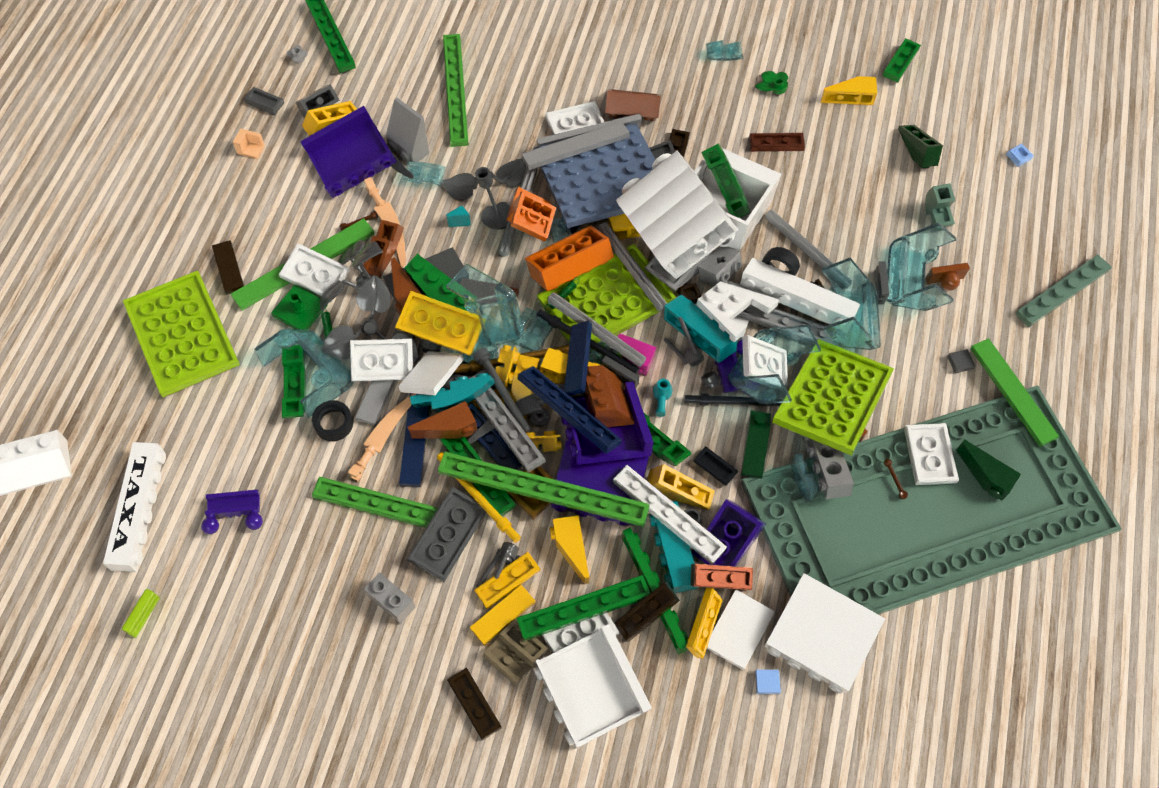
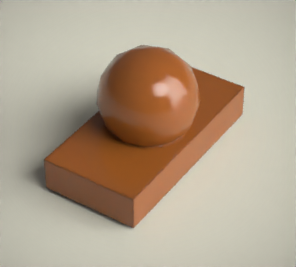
M968 263L933 267L925 279L927 284L941 282L944 289L954 290L960 285V279H964L970 267Z

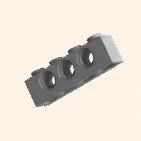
M802 435L803 441L807 442L808 456L813 459V472L818 474L819 490L824 492L825 498L832 499L851 496L854 482L843 452Z

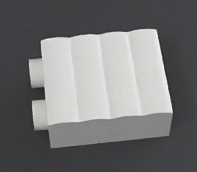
M723 149L743 190L751 212L750 214L741 218L729 214L725 205L726 201L704 158L694 172L739 230L719 246L731 247L740 251L771 204L781 173Z
M675 151L672 155L666 153L659 156L652 164L653 170L644 178H635L627 182L622 188L623 195L616 201L663 268L677 279L739 230L678 151Z

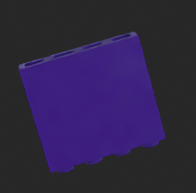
M364 106L300 141L322 179L325 189L332 198L341 195L365 179L373 177L376 173L396 163L395 158Z
M625 382L624 391L635 422L633 425L607 427L622 439L621 444L607 454L561 417L562 424L567 427L565 430L566 439L571 442L570 454L571 457H575L576 465L651 456L654 442L634 382ZM584 396L571 397L588 411Z
M566 439L556 480L632 499L613 483V479L626 465L644 478L649 457L576 465L575 457H571L570 454L571 442ZM551 503V508L558 512L569 511L574 512L580 517L592 516L603 522L610 520L617 522L621 526H634V524Z

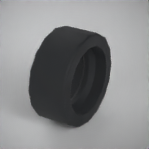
M782 247L771 248L762 259L763 263L773 267L775 266L771 260L782 262L789 269V271L784 272L796 276L800 268L797 256L790 250Z
M329 400L315 408L312 414V424L316 434L321 439L338 441L344 439L351 432L353 418L349 408L343 402ZM340 412L344 415L345 421L337 429L325 430L320 424L322 418L327 413Z

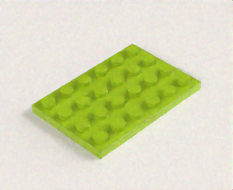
M632 244L627 247L628 252L668 304L676 299V296L665 283L645 269L649 262L636 245ZM615 253L613 254L614 258L610 259L607 263L591 269L588 273L577 276L578 278L573 281L577 284V287L565 300L617 336L619 333H623L661 311L656 309ZM569 282L559 285L554 290H545L537 295V300L544 309L546 306L548 314L556 315L570 327L578 324L557 308L551 309L547 305L548 297L551 293L558 294ZM560 330L568 343H570V335ZM591 333L592 340L599 343L600 345L604 343L602 340H600L598 337Z
M198 270L122 300L159 393L163 398L240 365Z
M818 339L773 417L772 423L852 456L894 368Z

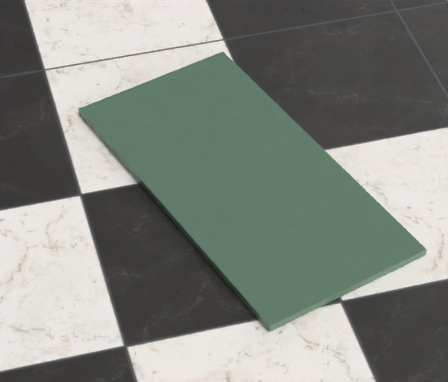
M1038 385L1026 390L1060 436L1057 440L1042 447H1039L1004 396L914 424L946 423L959 478L957 483L915 485L904 428L858 442L852 456L843 453L854 482L851 496L826 499L824 492L819 490L818 474L813 472L812 458L763 472L762 479L747 477L741 480L755 516L766 523L762 532L790 597L800 578L805 573L878 615L1117 533L1122 528ZM964 439L1021 474L1011 492L1003 501L992 497L981 487L956 452V449ZM886 459L892 461L891 466L903 490L908 493V497L904 500L899 498L900 492L888 467L884 465V460Z

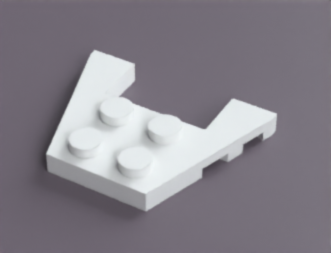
M721 281L697 300V306L711 320L714 319L719 324V328L730 335L729 338L733 342H736L746 331V327L733 320L737 315L750 305L769 314L779 303V300Z

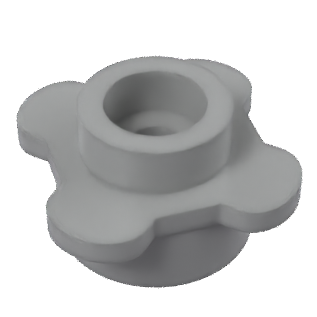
M300 45L293 47L286 53L294 63H302L308 55L307 51H304Z

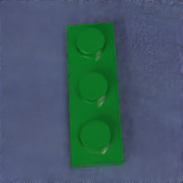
M905 38L884 70L883 76L898 83L918 53L921 45Z

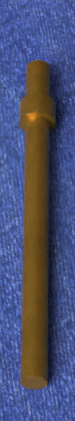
M569 345L553 347L551 349L568 353ZM548 349L521 353L520 355L543 358ZM498 358L491 359L490 361L493 367L505 365L499 363ZM472 360L469 363L459 365L455 370V374L471 371V373L479 372L484 367L477 364L475 360Z

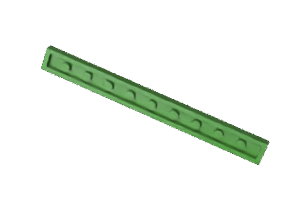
M444 452L438 468L439 474L642 527L645 525L650 508L648 503L449 452Z

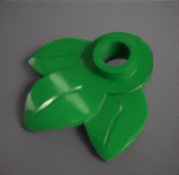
M765 71L761 74L763 81L755 85L758 90L764 92L773 91L775 94H783L788 88V75L784 72L776 74L773 71Z

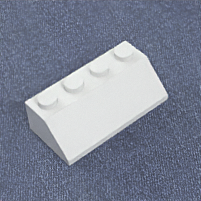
M58 430L0 445V496L72 477L67 439Z

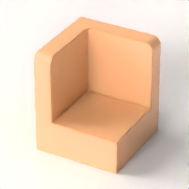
M241 128L233 141L237 154L254 159L259 157L265 146L261 134Z

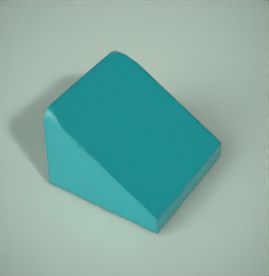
M459 206L446 214L449 227L471 225L470 215L463 206Z

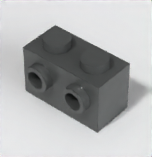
M331 84L295 103L305 119L308 110L334 105L340 100Z

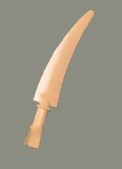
M372 178L365 179V187L369 195L376 202L374 210L380 219L400 225L390 202L385 203V200L381 198ZM403 233L396 248L401 267L406 265Z
M410 396L393 408L371 432L363 444L366 446L364 454L348 472L351 475V479L359 482L364 469H366V464L372 455H375V451L381 452L397 423L412 406Z

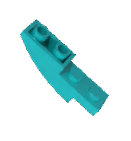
M487 373L475 375L476 378L470 379L465 376L455 378L456 381L450 382V390L448 388H441L436 395L416 394L415 396H410L411 405L416 408L432 405V410L437 413L442 412L466 401V403H469L486 392L495 381Z

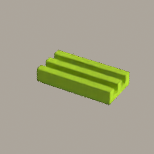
M146 588L124 623L122 630L128 635L137 638L160 597Z

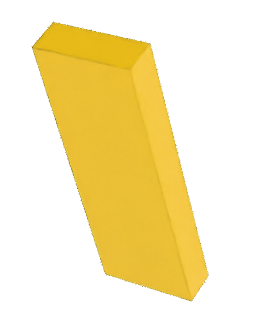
M527 551L502 569L498 579H495L493 576L474 591L488 609L540 572L541 569Z
M520 585L470 627V630L485 646L514 619L516 620L517 617L533 606L536 601Z
M713 588L705 589L686 645L688 650L696 658L703 659L722 604V598Z

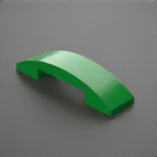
M718 143L702 151L708 168L711 169L726 201L725 205L729 214L737 218L750 214L751 212L743 190L720 144Z
M303 345L282 346V365L284 367L282 418L304 417L306 374Z
M644 413L654 442L653 454L673 466H677L691 455L690 450L678 440L672 441L650 422L649 416Z

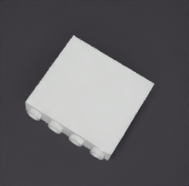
M804 573L764 647L768 649L767 652L776 658L781 656L788 660L787 664L797 670L802 668L809 672L808 676L818 682L823 680L828 683V687L839 694L841 692L847 693L869 653L885 618Z
M610 624L541 660L535 661L534 673L538 681L543 680L546 686L543 689L548 702L553 701L556 710L553 711L559 724H564L567 730L564 732V736L569 746L574 745L575 749L652 709Z

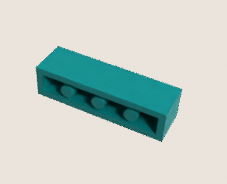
M680 295L664 306V320L685 336L678 319L682 317L693 343L718 363L736 352L737 341L733 342L729 338L730 335L726 331L723 332L719 328V324L714 319L711 320L691 300Z
M674 501L673 503L679 507L678 501ZM648 514L650 526H654L656 532L654 534L656 547L659 546L661 554H659L660 565L665 567L666 575H664L665 582L669 584L674 593L697 589L698 587L690 586L691 564H694L690 546L652 514Z

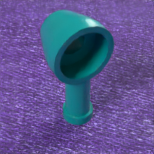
M664 378L658 380L652 390L653 396L658 399L655 414L659 417L666 415V400L672 396L673 392L671 383Z

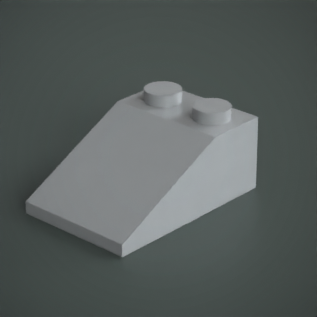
M395 98L386 132L387 145L392 152H396L405 162H409L414 166L429 154L424 117L400 99Z
M712 252L677 279L663 268L656 257L649 262L645 269L675 291L699 273L698 266Z

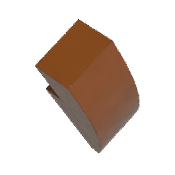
M381 220L377 235L372 237L371 242H377L383 253L364 262L363 266L369 275L381 277L387 268L404 230L401 225Z

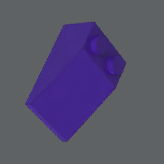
M729 499L724 501L706 530L727 546L726 550L713 565L736 567L755 542L766 523ZM693 549L691 553L707 565H712Z

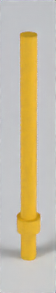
M441 452V453H439V454L437 455V459H438L440 462H441L442 457H443V455H444L443 452ZM455 478L497 523L496 526L502 533H506L514 543L521 539V536L511 527L512 523L506 517H502L471 482Z

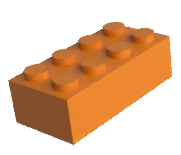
M590 225L526 257L525 260L531 278L546 291H550L565 282L574 280L575 277L583 273L590 272L591 269L607 263L610 259L614 258L609 238Z

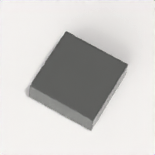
M968 349L949 353L947 356L955 373L975 368Z

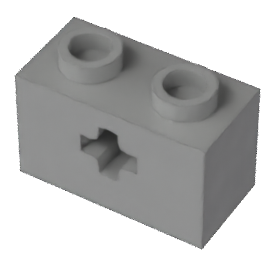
M719 246L698 266L700 281L713 287L720 281L726 283L742 267L740 251L730 247Z
M380 572L364 588L367 596L399 624L415 609L413 600Z

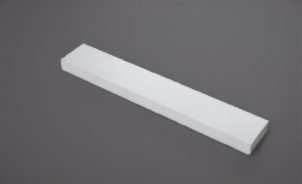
M628 465L613 479V483L632 499L650 504V514L712 565L726 550L727 546Z

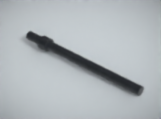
M542 309L538 310L536 316L548 322L549 326L554 329L558 328L571 335V327L562 322L561 318L556 315L552 316ZM590 340L591 349L611 358L635 374L639 373V367L594 340Z
M707 393L684 395V403H700L703 406H709V404L780 406L784 398L709 396Z

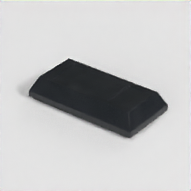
M706 446L693 460L694 463L725 486L739 472Z

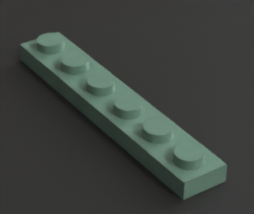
M1096 255L1020 308L1016 315L1028 327H1031L1109 272L1112 267L1103 258Z

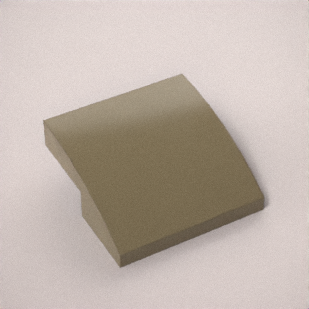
M514 619L499 634L498 639L483 652L482 657L517 686L535 666V661L540 660L548 648L536 637L524 641L518 622Z

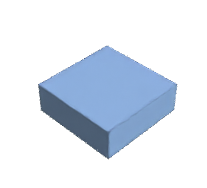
M1023 144L1012 148L1006 154L1017 167L1032 160L1034 156Z
M756 669L757 694H780L779 670Z

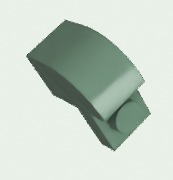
M951 183L933 186L926 194V214L931 216L934 229L951 227L955 224L950 206L956 201Z

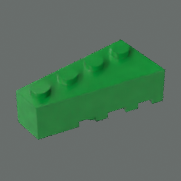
M418 253L404 267L407 275L422 295L474 314L479 309L478 298Z

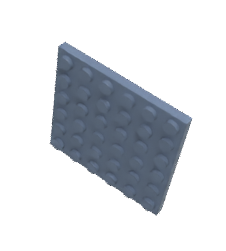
M629 124L626 126L630 132V138L540 166L567 228L625 214L616 201L623 195L622 188L632 179L644 178L653 170L652 164L655 161L637 125Z

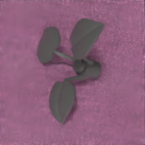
M522 158L513 160L501 166L497 170L496 176L488 168L480 167L475 172L476 177L470 173H461L443 180V185L447 193L456 200L471 198L473 189H477L478 184L480 187L487 189L493 206L486 207L481 214L482 221L489 228L504 229L508 224L506 219L510 206L506 202H500L496 205L490 187L493 184V179L500 184L505 182L508 187L519 186L526 172V164Z
M359 239L343 253L339 262L344 265L350 260L353 263L352 266L357 268L361 274L356 278L357 285L347 280H337L332 283L320 298V309L323 312L325 306L343 290L345 285L359 290L371 278L362 263L383 253L377 242L373 241L363 248L364 242Z
M373 275L357 292L356 301L359 307L364 311H371L370 315L361 321L358 332L353 334L352 328L348 325L334 328L324 341L323 353L338 359H350V340H357L355 338L362 332L366 335H373L375 333L382 340L387 339L377 330V323L372 319L375 311L383 313L387 311L391 303L390 292L379 277ZM406 333L393 335L391 339H412L413 363L417 362V347L413 338Z

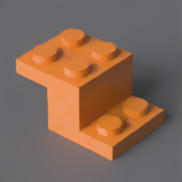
M518 187L515 190L506 220L511 222L510 226L545 242L549 235L556 207L551 205L552 202Z

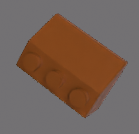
M608 89L605 113H609V117H619L620 114L627 116L640 114L641 117H644V120L655 121V118L659 117L661 94Z
M603 365L588 366L586 387L583 393L588 412L606 427L633 425L635 421L620 377Z

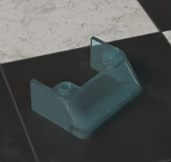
M939 222L897 238L891 243L887 266L889 296L886 301L892 306L928 311L953 302L954 299L936 284L924 288L925 265L937 259L939 247L956 241V237Z
M851 257L822 268V272L831 281V292L860 304L855 318L850 317L825 326L824 331L832 338L834 344L839 347L865 350L880 348L878 295L874 285Z
M468 264L446 285L448 290L463 298L464 307L467 311L479 316L482 331L476 343L478 346L488 348L519 340L523 336L524 328L517 296L508 286Z
M809 324L764 329L753 336L786 350L787 365L797 363L803 353L821 351ZM742 353L728 375V379L734 387L761 404L788 403L792 401L779 374L744 376Z
M282 329L258 345L254 350L261 364L266 366L282 354V348H290L297 344L304 349L306 355L319 368L311 377V382L316 389L300 400L306 416L310 418L315 408L321 403L336 399L353 386L354 381H351V371L340 359L323 353L324 342L313 330Z

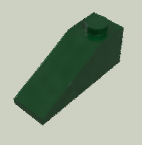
M915 125L899 126L898 130L912 160L919 164L921 168L927 169L931 166H938L943 145Z
M750 411L746 427L741 471L743 476L760 479L763 477L771 413Z
M965 439L956 449V452L981 487L992 497L1003 501L1011 492L1021 474Z

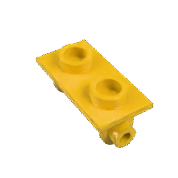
M503 345V348H500L498 362L505 365L504 368L496 366L495 371L501 381L505 383V387L509 388L510 384L513 383L515 373L513 369L514 365L518 363L520 353L517 347H514L512 351L511 346Z
M544 431V436H536L535 432L526 433L537 449L538 444H542L543 452H557V449H561V441H557V437H561V435H556V431Z

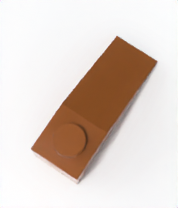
M393 257L391 258L396 301L394 307L400 315L410 291L421 295L422 293Z
M465 401L408 426L411 438L459 439L471 436L477 430V424Z

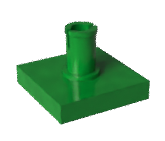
M294 285L271 314L277 320L305 334L323 311L320 309L319 297Z

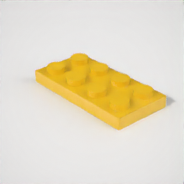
M410 291L395 328L471 356L486 318Z

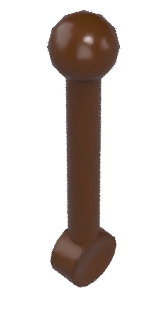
M372 212L369 216L363 218L365 220L376 219L377 214ZM363 218L347 224L342 223L339 227L341 230H344Z
M890 459L884 460V465L888 467L900 492L899 498L902 500L906 499L908 493L903 490L891 466L892 461Z

